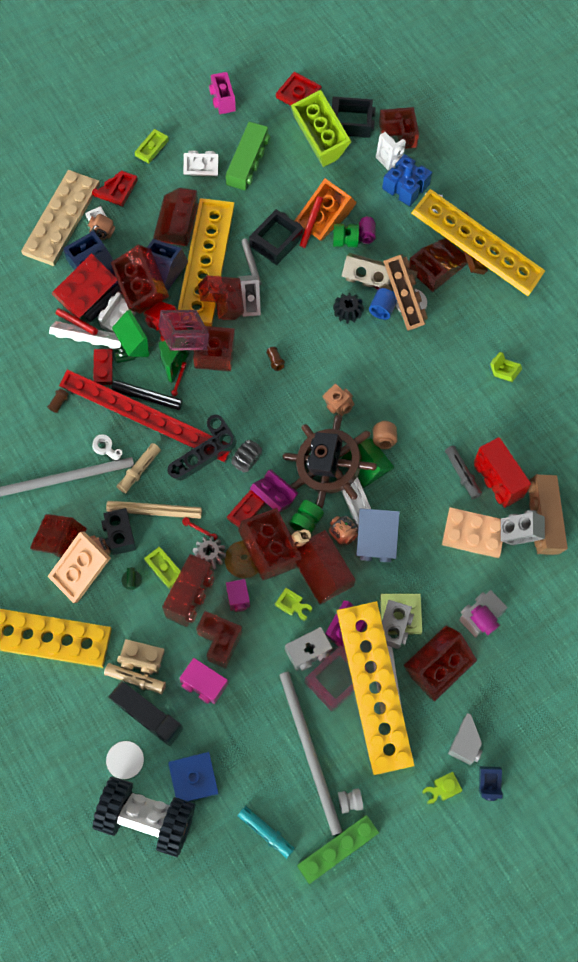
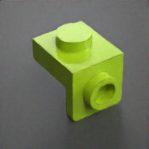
M499 352L490 364L495 377L513 382L522 370L521 364L506 360L502 352Z

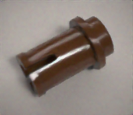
M277 347L268 348L266 353L271 361V368L275 371L282 370L285 366V361L281 359Z
M61 388L55 391L56 395L47 406L54 413H58L64 401L69 399V394Z

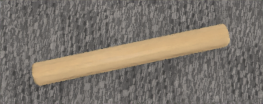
M107 501L106 504L108 512L126 508L129 514L198 519L202 517L201 507Z

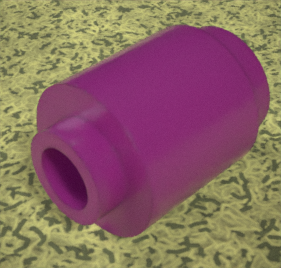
M366 216L361 218L359 222V241L369 244L376 239V223L372 217Z
M478 605L471 611L472 616L470 619L482 633L485 632L487 635H490L500 626L497 622L498 619L486 605L483 607Z

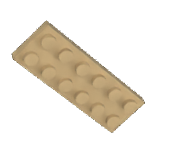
M68 170L21 250L22 255L55 266L63 252V248L67 245L94 197L92 194L93 189L96 188L98 190L100 186L99 180Z

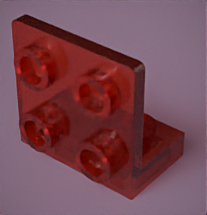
M46 514L30 549L53 553L61 558L80 532H86L87 528L72 517Z

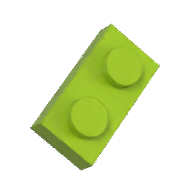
M154 129L137 148L135 156L149 164L169 141L168 136Z
M160 546L144 558L145 562L168 589H171L185 577Z

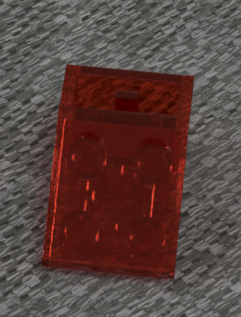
M444 238L423 247L410 258V267L408 269L417 271V278L434 292L468 263L465 255L448 239Z

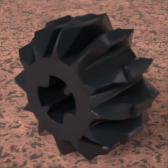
M349 292L348 296L342 293L341 298L337 297L333 305L335 317H339L340 322L346 320L348 324L349 320L355 323L357 318H361L364 311L362 299H358L357 294L351 296Z

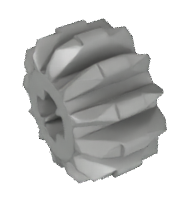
M212 536L209 541L203 537V543L197 541V548H193V553L195 554L193 559L198 561L199 567L205 564V570L209 569V565L216 569V563L222 565V559L226 558V553L223 552L225 546L220 545L221 540L219 539L214 542V537Z

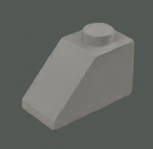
M256 275L238 276L242 316L261 315L258 277Z
M467 713L448 752L449 755L468 765H471L474 761L478 762L482 754V750H480L482 742L470 714Z

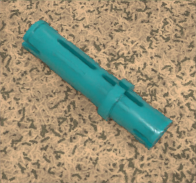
M247 806L239 812L237 817L268 842V846H273L286 859L291 855L295 847L288 843L279 831L276 832Z

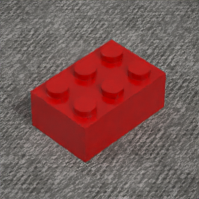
M91 253L52 292V295L73 316L79 319L118 279Z
M500 437L479 448L474 460V467L477 472H481L487 487L491 488L495 493L497 502L506 508L523 499L531 486V482Z

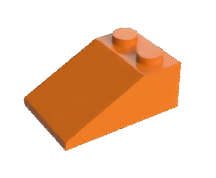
M326 178L294 221L300 223L305 229L317 196L324 198L311 232L320 241L334 230V223L340 224L357 204L350 195Z

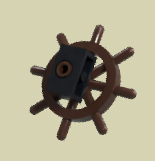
M340 415L335 416L332 429L313 433L307 424L302 425V430L308 438L301 445L298 454L284 453L282 456L284 460L296 461L300 478L290 486L297 490L306 484L312 490L319 492L316 505L321 509L324 506L326 494L345 490L352 500H356L358 495L351 484L357 478L360 469L376 470L377 468L376 463L362 461L361 452L358 447L360 443L370 437V432L364 431L353 439L350 435L340 430L342 422ZM351 451L352 460L340 459ZM339 466L349 468L345 475L342 474L338 468ZM316 475L322 476L321 483L314 481L312 478ZM336 477L337 481L329 483V478Z

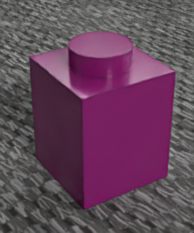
M246 580L226 582L230 610H235V612L245 611L250 607Z

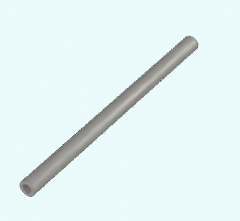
M133 457L0 487V497L133 467Z
M284 672L279 676L332 836L342 833V829L289 672Z

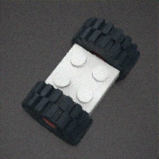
M113 776L110 777L99 798L92 828L115 836L120 826L123 825L153 835L159 839L157 851L178 857L190 829L195 804L174 797L170 805H167L162 801H155L143 795L132 793L133 783Z

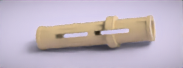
M151 443L135 465L126 471V475L117 484V488L126 494L130 487L140 480L141 474L161 452V449L156 444Z
M111 663L107 664L104 671L105 676L139 686L142 690L148 689L161 695L165 690V681L151 678L146 673L142 675Z

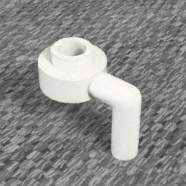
M102 434L95 437L92 447L97 454H107L113 461L120 459L122 450L116 449L114 451L111 448L112 440L107 435ZM103 443L105 448H100L98 444Z

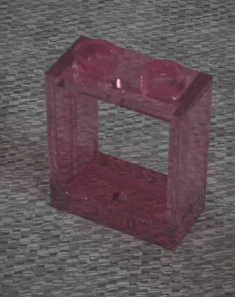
M197 310L160 311L158 327L170 351L207 349L209 332ZM192 327L193 330H175L174 328Z
M342 646L337 648L315 668L304 681L331 712L337 709L354 693L353 684L335 699L316 677L339 656L348 664L346 652Z

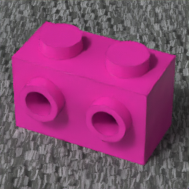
M222 72L211 75L209 91L211 95H214V108H218L219 115L235 112V96L228 73Z
M195 658L191 660L180 676L181 686L190 693L192 691L198 693V698L207 704L211 702L215 705L228 686L226 678Z

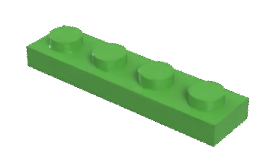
M366 815L298 864L297 867L308 884H311L378 835L379 832Z

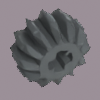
M246 440L232 457V464L243 473L248 472L262 455V448L256 442Z

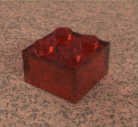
M198 325L193 356L194 368L231 372L235 329Z

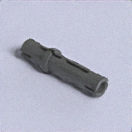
M456 446L448 447L445 453L459 475L461 485L465 486L472 500L480 497L482 492L475 482V477L469 472Z

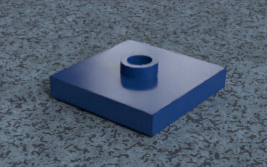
M209 752L168 762L176 798L190 802L219 794Z

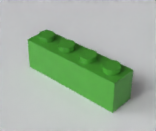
M248 122L226 173V185L245 191L248 184L251 185L253 172L257 171L259 158H262L264 155L265 144L268 145L270 140L267 126Z

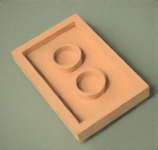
M449 508L442 540L443 546L495 558L500 557L503 543L501 541V519Z
M80 532L48 577L73 603H77L111 558L85 532Z

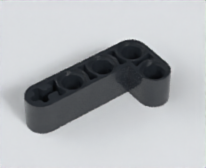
M214 414L207 420V427L213 437L169 464L168 474L172 478L180 481L184 480L236 446L237 440L221 416ZM217 420H220V427L214 429L213 423ZM226 436H230V443L227 445H223V438ZM210 446H214V453L211 455H207V448ZM194 456H197V457H198V462H197V464H196V465H191V464H190L191 458L194 457ZM177 467L180 468V470H179L180 474H179V475L176 474V472H177L176 468H177Z
M123 681L108 696L113 703L168 746H171L183 731L182 725L168 714H164Z

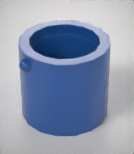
M386 288L378 289L369 306L370 313L382 320L389 319L397 304L395 293Z

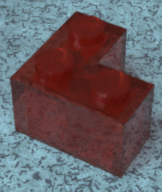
M414 107L380 110V134L386 132L389 136L398 135L399 141L402 139L406 141L405 149L417 148L419 131Z
M207 275L198 284L200 301L216 302L219 319L236 320L244 313L240 278Z
M205 611L197 626V634L213 641L206 655L207 660L226 669L243 633L242 626Z

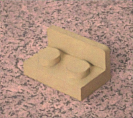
M125 639L121 655L118 656L117 661L121 664L122 668L128 670L137 668L141 669L140 672L144 674H158L165 649Z

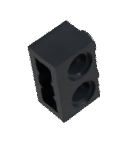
M123 508L103 513L102 528L108 534L105 542L113 555L136 550L127 509ZM116 520L121 521L117 526L111 525ZM119 538L125 539L121 544L115 543Z

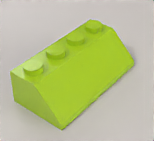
M319 90L292 104L291 108L294 118L322 167H325L340 158L351 143V140L323 92Z

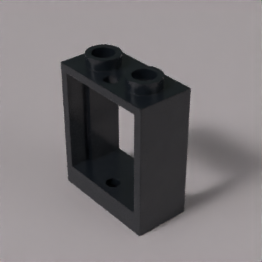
M333 97L332 109L337 118L338 112L367 114V124L341 123L347 135L370 138V132L374 131L375 120H372V117H375L376 107L372 106L373 99Z
M275 209L249 236L250 247L275 265H278L302 239L303 227L300 223L290 219L284 212ZM276 222L292 232L279 248H276L262 238Z

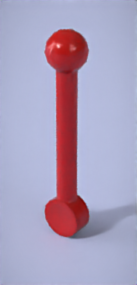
M182 362L175 387L171 391L173 397L178 395L177 390L187 366L186 362Z
M187 517L183 518L182 523L184 526L189 525L209 537L212 536L214 541L218 539L217 534H212L193 524Z

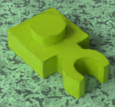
M288 588L284 589L275 603L276 607L291 616L294 612L298 613L299 618L306 621L307 616L302 611L308 610L312 612L313 609L309 604H301L303 598Z
M451 772L433 781L436 786L435 788L426 787L422 791L423 794L426 792L433 794V798L427 801L428 804H433L438 796H441L442 800L445 801L461 793L462 789L454 773Z

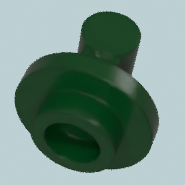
M123 346L115 351L117 363L135 360V357L127 355Z
M130 567L123 574L121 581L126 589L134 590L140 586L142 579L140 574L135 571V568Z

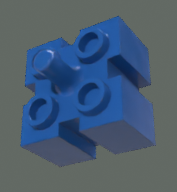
M404 154L396 163V169L392 167L385 174L382 189L392 196L395 193L398 194L399 200L410 207L418 198L419 192L423 193L430 185L432 171L422 165L417 167L415 165L416 161Z

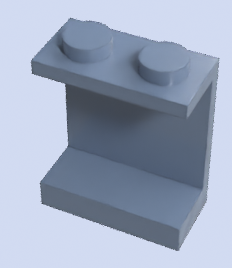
M359 509L356 556H360V560L372 561V557L380 558L379 562H391V559H396L399 511Z

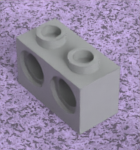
M528 510L525 511V514H510L509 517L501 518L502 542L517 545L545 539V516L537 514L536 511Z
M388 600L382 620L387 646L400 649L401 644L405 645L408 637L405 629L407 625L411 626L414 614L410 613L411 606ZM395 612H401L404 618L398 620L394 617L393 614ZM396 631L398 637L392 639L388 636V632Z

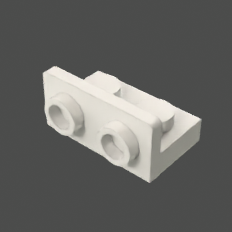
M386 132L380 134L376 158L388 171L392 167L396 168V163L403 156L406 141L402 139L395 143L394 139Z
M198 151L184 153L183 174L191 176H218L219 155L215 154L214 151H206L205 154H198Z
M117 292L115 296L110 298L108 306L98 316L100 327L114 333L112 327L129 309L135 315L138 311V306L123 299L122 294Z

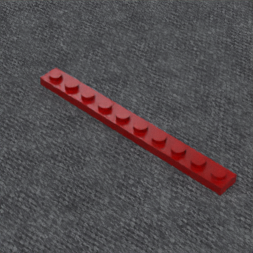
M68 369L59 385L61 388L189 447L195 448L213 437ZM222 440L223 445L229 444ZM210 446L207 448V455H211L214 453V446ZM232 450L219 457L218 460L226 463Z

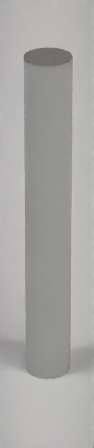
M246 238L242 239L241 242L251 275L258 277L260 286L262 283L249 241Z

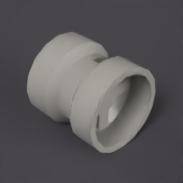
M359 788L353 789L349 793L345 791L338 792L342 814L348 813L352 809L356 811L363 810Z

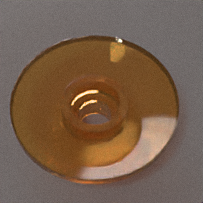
M238 541L232 544L226 551V568L235 577H253L263 566V553L259 546L253 542ZM245 554L248 556V558L246 560H242L240 558L241 555Z

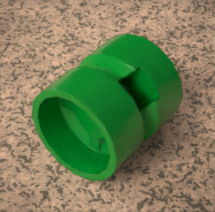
M334 223L333 247L347 245L350 248H358L359 224H349L345 227L344 224Z
M303 500L298 507V513L293 515L289 525L295 531L306 529L312 534L316 528L315 524L321 520L324 512L315 503Z

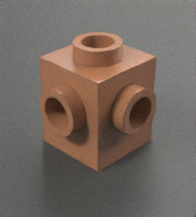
M336 383L322 396L328 410L332 414L337 413L341 417L349 413L355 405L351 399L353 395L346 388L342 390Z

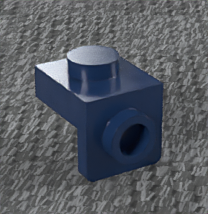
M480 766L479 793L481 797L488 801L503 799L501 791L502 768Z

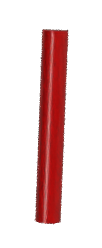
M317 196L302 236L299 245L302 248L307 246L324 198Z
M60 308L56 310V315L92 335H97V328Z

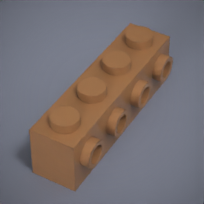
M403 254L384 260L407 331L425 325V320L428 319L425 309H421L420 302H422L419 291L416 292L413 285L416 284L413 274H409L408 267H410L407 256L404 257Z
M536 474L529 480L531 482V486L528 489L530 496L529 507L530 510L536 511L537 514L545 516V539L534 541V544L537 548V554L559 555L567 550L568 547L557 475Z

